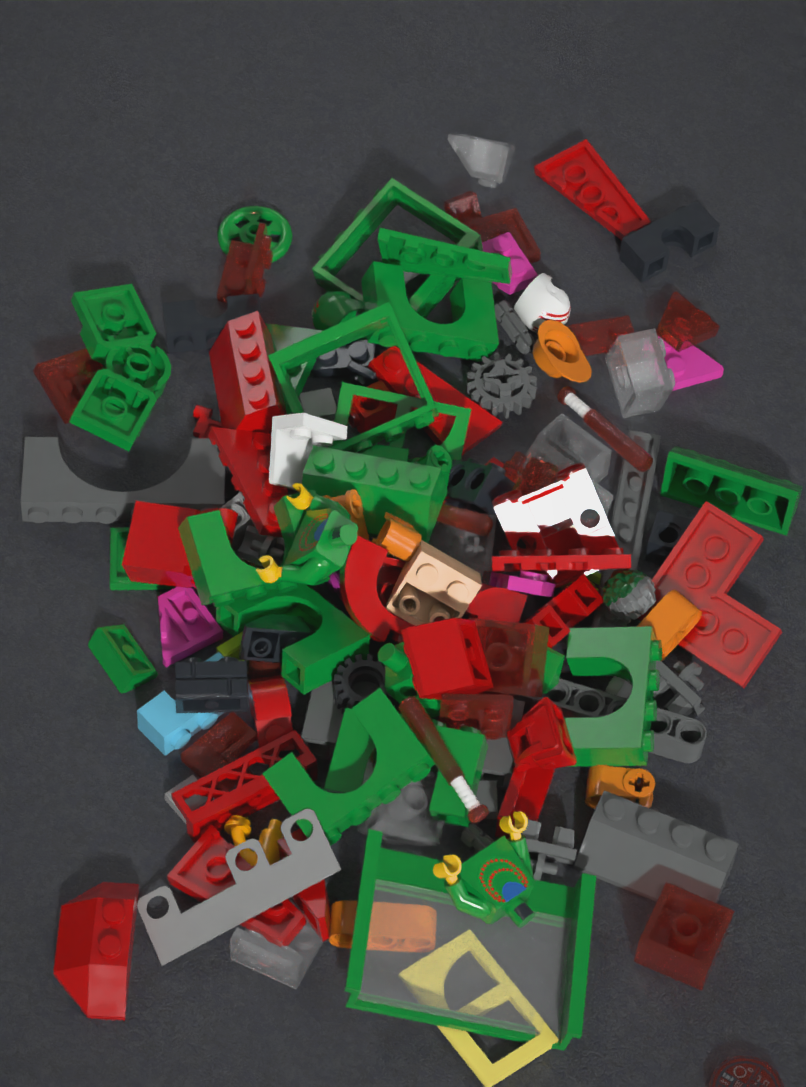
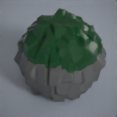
M637 569L614 570L602 588V599L608 613L618 621L621 620L626 624L630 623L632 619L636 620L641 616L640 613L644 614L656 602L654 593L656 589L653 581Z

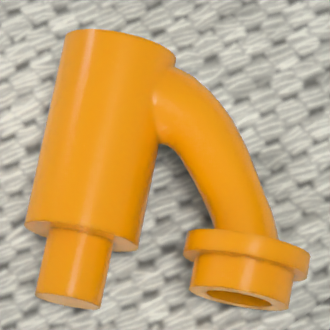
M240 815L231 816L224 826V830L232 837L234 847L245 842V838L249 837L251 833L250 821ZM276 819L270 820L268 829L261 831L258 840L270 866L280 859L277 841L284 837L281 831V824L283 822ZM250 848L240 851L241 856L251 866L256 865L258 860L256 852Z

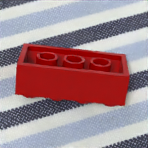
M259 311L228 321L209 351L222 428L271 434L273 416L287 415L281 384L268 357L269 354L274 353L272 337Z

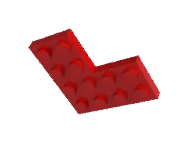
M705 501L652 579L656 589L654 592L656 602L644 614L640 613L641 616L637 620L641 622L667 593L674 589L677 590L702 611L697 624L677 646L744 689L782 634L780 628L727 595L764 538Z

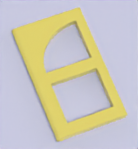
M469 929L401 971L398 978L420 1005L450 1011L444 997L446 976L453 964L468 951L472 954L497 986L456 1012L482 1017L509 1000L530 1027H534L535 1032L539 1033L535 1038L492 1064L467 1031L436 1025L485 1087H492L551 1049L552 1045L558 1042L559 1039Z

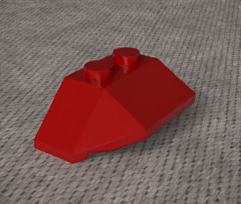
M102 882L61 905L53 974L70 997L80 1006L87 1018L125 1020L139 884Z

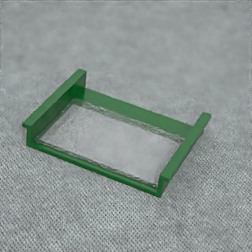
M368 829L344 992H348L345 1007L527 1043L540 1035L544 1023H546L559 1039L558 1042L552 1045V1048L563 1051L573 1037L581 1038L596 886L595 875L582 873L575 887L534 879L535 885L525 901L535 913V916L529 923L522 928H518L506 914L495 923L486 924L482 919L460 912L455 908L444 885L446 879L438 878L433 873V867L436 863L443 862L446 865L443 860L381 848L383 832Z

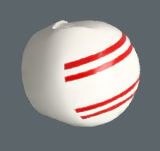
M541 273L529 284L514 307L523 324L535 333L538 332L539 326L546 320H555L565 325L570 316L571 305L568 295L564 290L555 287L551 282L552 277L545 273Z

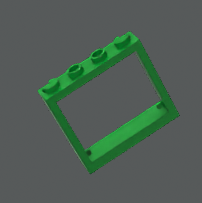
M391 178L381 191L378 189L375 192L373 200L367 207L357 212L353 223L347 230L341 231L337 235L333 246L326 254H321L318 257L319 262L312 270L316 283L328 292H347L353 295L356 300L363 301V295L335 276L397 205L455 242L458 246L483 251L481 236ZM430 275L409 299L410 305L420 316L426 318L459 278ZM357 310L361 314L364 313V310Z
M390 301L268 355L293 414L305 413L287 370L382 328L390 327L424 406L330 447L331 449L361 454L373 447V444L384 439L386 442H391L404 435L403 431L416 426L417 429L426 427L434 422V417L439 416L437 407Z

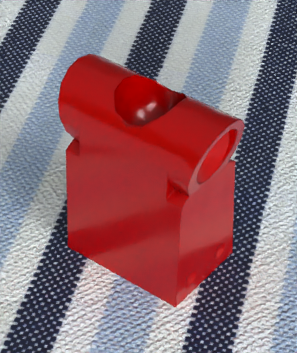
M135 501L122 566L130 581L196 588L178 527L188 516L220 510L231 545L238 513L226 508H213L200 512L192 508Z

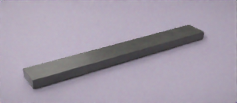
M629 430L611 521V529L619 548H623L624 554H631V569L629 570H635L638 566L661 435ZM619 569L602 570L598 590L602 597L604 583L611 577L614 570ZM603 602L594 611L591 628L627 627V624L621 620L618 621L609 614Z

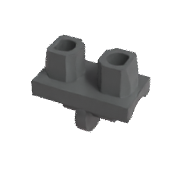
M248 525L237 556L263 567L259 558L268 555L279 566L283 561L285 553L284 540L278 536L259 535L256 527Z
M656 661L655 670L659 671L660 686L659 691L653 692V699L657 700L670 689L675 696L664 706L667 711L684 716H689L694 712L699 716L705 710V707L701 704V698L689 686L691 685L697 691L703 688L704 683L698 678L702 667L696 662L686 667L681 661H678L673 666V669L679 673V676H677L662 661Z
M528 820L527 827L521 832V835L526 837L529 855L537 857V860L531 859L534 879L540 881L542 872L556 875L558 865L545 862V859L573 865L577 850L573 849L574 830L555 827L552 843L550 844L538 841L541 823Z

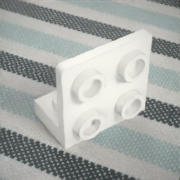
M307 413L273 416L269 483L295 490L292 485L302 483V473L313 445L319 447L332 446L333 441L347 439V426Z

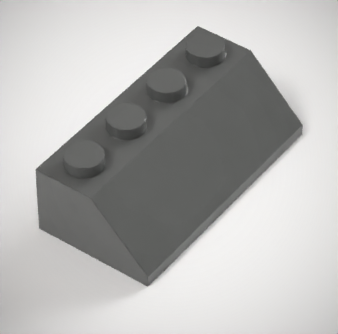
M604 791L590 820L574 869L585 874L595 875L600 880L709 923L734 864L739 843Z

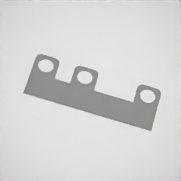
M305 809L283 821L281 831L292 854L271 866L260 842L256 839H249L230 849L226 854V862L236 884L183 913L180 912L172 891L167 886L159 887L138 900L137 908L162 966L341 870L313 810ZM299 819H307L313 825L312 835L304 841L293 839L290 832L293 823ZM246 848L253 849L258 856L255 867L248 871L238 869L235 864L237 854ZM163 896L169 903L167 913L158 919L151 918L147 913L148 902L153 897Z

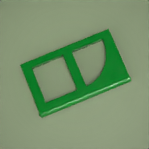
M342 382L334 422L348 426L354 395L398 404L395 419L411 412L412 407L421 408L424 404L421 398ZM434 401L438 413L456 416L449 435L440 446L449 453L452 461L453 459L461 461L472 409ZM407 430L403 431L404 435L391 441L389 446L403 448ZM344 440L333 441L332 446L344 442Z

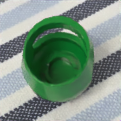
M330 291L325 293L314 304L312 310V323L315 330L324 331L355 317L357 310H364V302L356 300L353 295L347 292ZM364 336L355 341L366 340L367 336Z

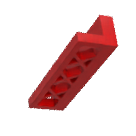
M528 741L524 742L525 749L529 748ZM516 767L514 768L498 814L495 837L501 838L505 836L507 839L510 838V833H505L500 828V820L503 816H510L514 827V812H523L528 820L538 822L556 768L543 769L541 767H534L522 772L517 771Z
M296 730L171 793L173 802L186 819L187 834L194 844L211 824L220 831L224 829L226 821L231 816L240 815L247 817L280 799L264 775L258 776L247 773L249 766L256 762L268 764L270 768L283 759L278 758L279 751L293 744L301 754L296 758L313 781L318 779L317 759ZM226 778L239 781L237 788L230 792L216 790L218 782ZM193 795L207 797L206 804L194 811L185 802V799Z

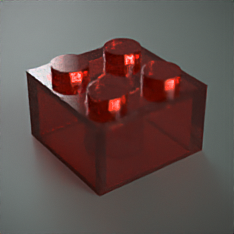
M469 618V620H475L494 686L486 691L542 697L550 627Z
M666 882L639 939L634 962L702 991L729 932L734 910Z

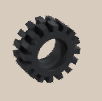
M361 654L355 655L354 663L348 658L344 661V667L340 665L337 669V674L334 677L333 696L337 709L342 708V715H344L345 708L351 709L368 697L353 692L352 686L360 681L375 683L381 688L392 705L395 706L396 700L385 688L386 666L384 667V664L379 660L377 662L373 661V655L367 654V660H362Z

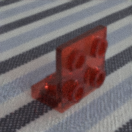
M259 223L254 244L231 240L217 292V301L227 303L228 296L259 294V297H263L266 279L263 278L264 270H270L273 259V251H270L272 237L267 235L265 223Z
M496 693L441 694L438 721L444 723L447 728L460 730L462 726L475 728L485 735V738L488 740L507 738L506 733L510 730L514 704L513 696Z

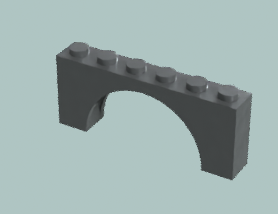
M25 437L20 501L22 520L34 523L67 522L72 524L78 522H100L103 524L131 522L135 501L192 508L200 512L207 509L221 508L225 505L226 466H223L218 457L220 453L218 446L212 445L209 438H192L187 459L179 470L167 480L153 487L138 491H109L86 483L68 468L60 453L58 437Z
M334 679L312 690L301 739L315 758L332 761L343 719L342 708L337 709L333 696ZM360 681L352 686L353 692L361 696H369L379 689L375 683L369 681ZM481 693L461 702L448 701V712L433 719L444 723L452 729L460 730V727L467 726L475 728L485 735L488 749L480 781L497 780V789L507 791L515 763L506 733L522 721L525 702L508 696L494 697L482 695ZM396 701V704H395L394 707H395V709L397 710V712H398V713H408V712Z

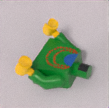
M295 483L292 486L300 495L296 498L286 496V498L298 510H304L310 507V510L306 512L283 567H278L271 556L265 555L259 558L265 569H256V572L268 584L275 582L279 577L285 582L305 585L316 584L319 580L341 569L352 544L356 542L358 537V525L350 520L349 512L340 503L320 495L312 497L311 493L302 484Z
M519 811L513 813L515 819L514 827L510 816H503L500 820V828L505 833H510V838L507 839L505 836H502L462 864L456 855L451 854L443 856V861L446 865L442 862L436 863L433 867V873L436 877L446 879L444 885L455 908L460 912L482 919L486 924H493L507 914L518 928H522L535 916L533 910L525 903L535 884L526 837L521 835V832L527 827L528 820L526 815Z

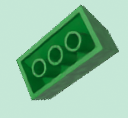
M314 445L302 473L301 484L308 491L315 489L316 495L336 497L345 495L348 490L355 489L362 501L367 532L369 536L376 538L386 522L384 516L388 512L413 525V528L421 534V540L428 543L447 494L441 468Z
M675 446L667 457L660 495L701 508L705 501L736 520L787 536L803 486L788 480H781L762 474L757 470H749L725 460L708 457L694 450H686Z

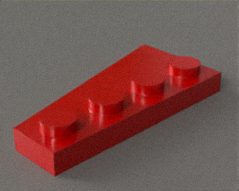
M390 347L369 362L368 369L375 372L379 381L382 380L390 392L421 398L398 347ZM417 362L433 401L472 409L462 455L500 429L502 421ZM439 413V416L434 417L433 423L422 429L436 445L440 446L449 435L456 416Z
M211 427L208 438L212 445L218 446L220 450L218 457L223 466L229 467L233 475L231 481L235 489L242 492L245 498L243 504L259 535L283 537L273 507L283 496L288 495L287 488L269 483L271 434Z
M603 548V555H589V549H568V555H554L553 549L534 550V556H520V550L499 551V556L492 557L493 572L631 569V554H624L623 548Z
M211 824L167 875L169 884L201 903L230 888L236 882L226 862V854L234 846L231 843L228 844L221 837L220 832ZM240 852L237 854L235 864L238 869L248 871L255 867L254 865L251 866L241 856ZM286 899L239 925L285 950L306 925L305 915Z

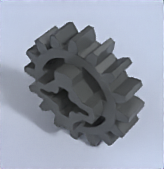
M495 353L494 360L491 361L484 356L482 357L481 365L474 363L472 365V372H468L466 394L470 395L471 400L476 404L480 403V406L486 411L488 409L491 410V414L495 417L498 412H503L504 417L509 418L510 411L520 415L522 406L530 408L531 400L536 397L537 377L532 376V367L523 368V359L521 358L516 362L511 361V354H508L505 359H500L498 353Z

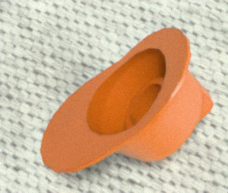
M555 320L544 321L538 328V339L534 343L532 351L536 364L550 377L560 378L563 376L571 381L587 382L591 378L592 370L575 335L561 322Z

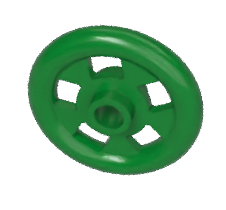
M246 206L231 212L221 222L217 235L220 248L225 255L237 263L248 266H262L277 261L289 250L293 238L292 229L287 219L279 212L264 206ZM260 219H265L272 223L269 226H266L265 224L258 221ZM245 220L248 222L242 228L236 226L240 221ZM271 234L280 235L278 243L269 242ZM239 237L242 244L234 246L231 239ZM264 248L263 253L254 254L250 252V249Z

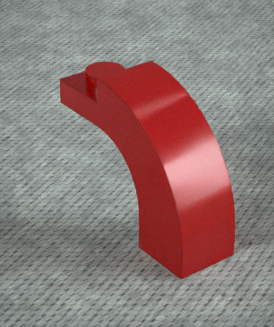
M358 536L356 542L350 548L344 565L340 569V591L345 608L351 619L370 634V638L377 642H385L390 632L393 634L391 640L401 643L404 641L401 630L415 625L391 614L383 606L377 593V576L389 550Z

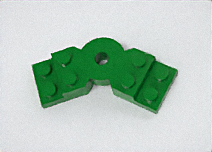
M133 284L74 292L71 302L83 325L80 336L91 359L103 364L102 370H97L75 408L69 423L129 452L148 421L157 399L160 398L171 374L170 360L158 346L155 349L151 347L156 331Z

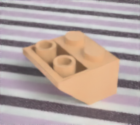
M421 540L413 558L406 562L402 568L385 608L415 626L450 618H462L482 586L480 573Z

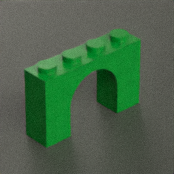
M373 261L361 279L364 312L390 301L409 347L414 352H427L444 357H457L474 362H482V357L485 356L489 359L499 345L492 284L489 281L461 278L450 294L453 323L437 324L420 316L410 305L406 296L403 266ZM389 326L367 335V343L378 344L384 347H398Z
M315 489L309 491L312 497L316 495ZM300 493L291 494V495H286V496H289V497H291V498H296V497H298V496L300 495ZM283 496L273 507L285 545L284 558L278 567H283L306 512L310 510V507L298 510L288 501L286 496ZM220 510L188 516L178 527L202 606L214 603V607H222L235 601L234 598L246 596L247 600H253L266 595V591L278 588L279 593H283L298 587V583L282 581L281 577L273 583H265L256 572V569L261 568L252 567L239 559L229 543ZM330 575L319 580L314 585L322 584L329 581Z
M298 584L296 589L279 593L278 588L266 591V595L253 600H247L246 596L234 598L235 601L233 603L216 607V622L233 637L243 632L245 624L267 614L301 616L314 634L282 650L281 674L286 681L302 694H306L332 681L335 674H337L338 667L340 665L344 667L346 659L350 658L354 663L355 655L361 654L362 660H367V654H369L370 634L348 618L341 610L325 600L318 592H315L305 584Z
M652 626L569 628L566 659L572 676H616L626 680L633 687L627 702L620 709L602 717L564 718L577 759L575 765L567 767L595 765L647 766L648 752L654 751L653 730H650L651 721H656L657 704L656 700H653V692L659 691L660 686L659 671L655 669L656 661L662 660L661 640H656Z
M381 688L351 708L372 738L377 752L374 771L361 787L341 794L322 790L315 784L292 752L262 773L292 816L305 809H311L315 812L330 846L341 838V833L347 828L365 822L371 816V811L380 804H388L400 795L403 787L410 782L415 783L425 778L429 774L430 768L435 765L428 752ZM307 819L297 820V824L306 837L309 838L313 832L312 823Z
M345 708L324 787L325 791L337 794L348 793L361 787L372 775L377 760L376 747L372 738L350 708ZM399 713L422 746L438 760V775L429 807L433 820L468 827L471 814H469L468 809L462 803L458 793L455 792L451 782L463 776L476 796L488 749L485 735L472 727L462 726L460 730L447 728L444 723L436 720H426L425 723L412 721L411 717Z

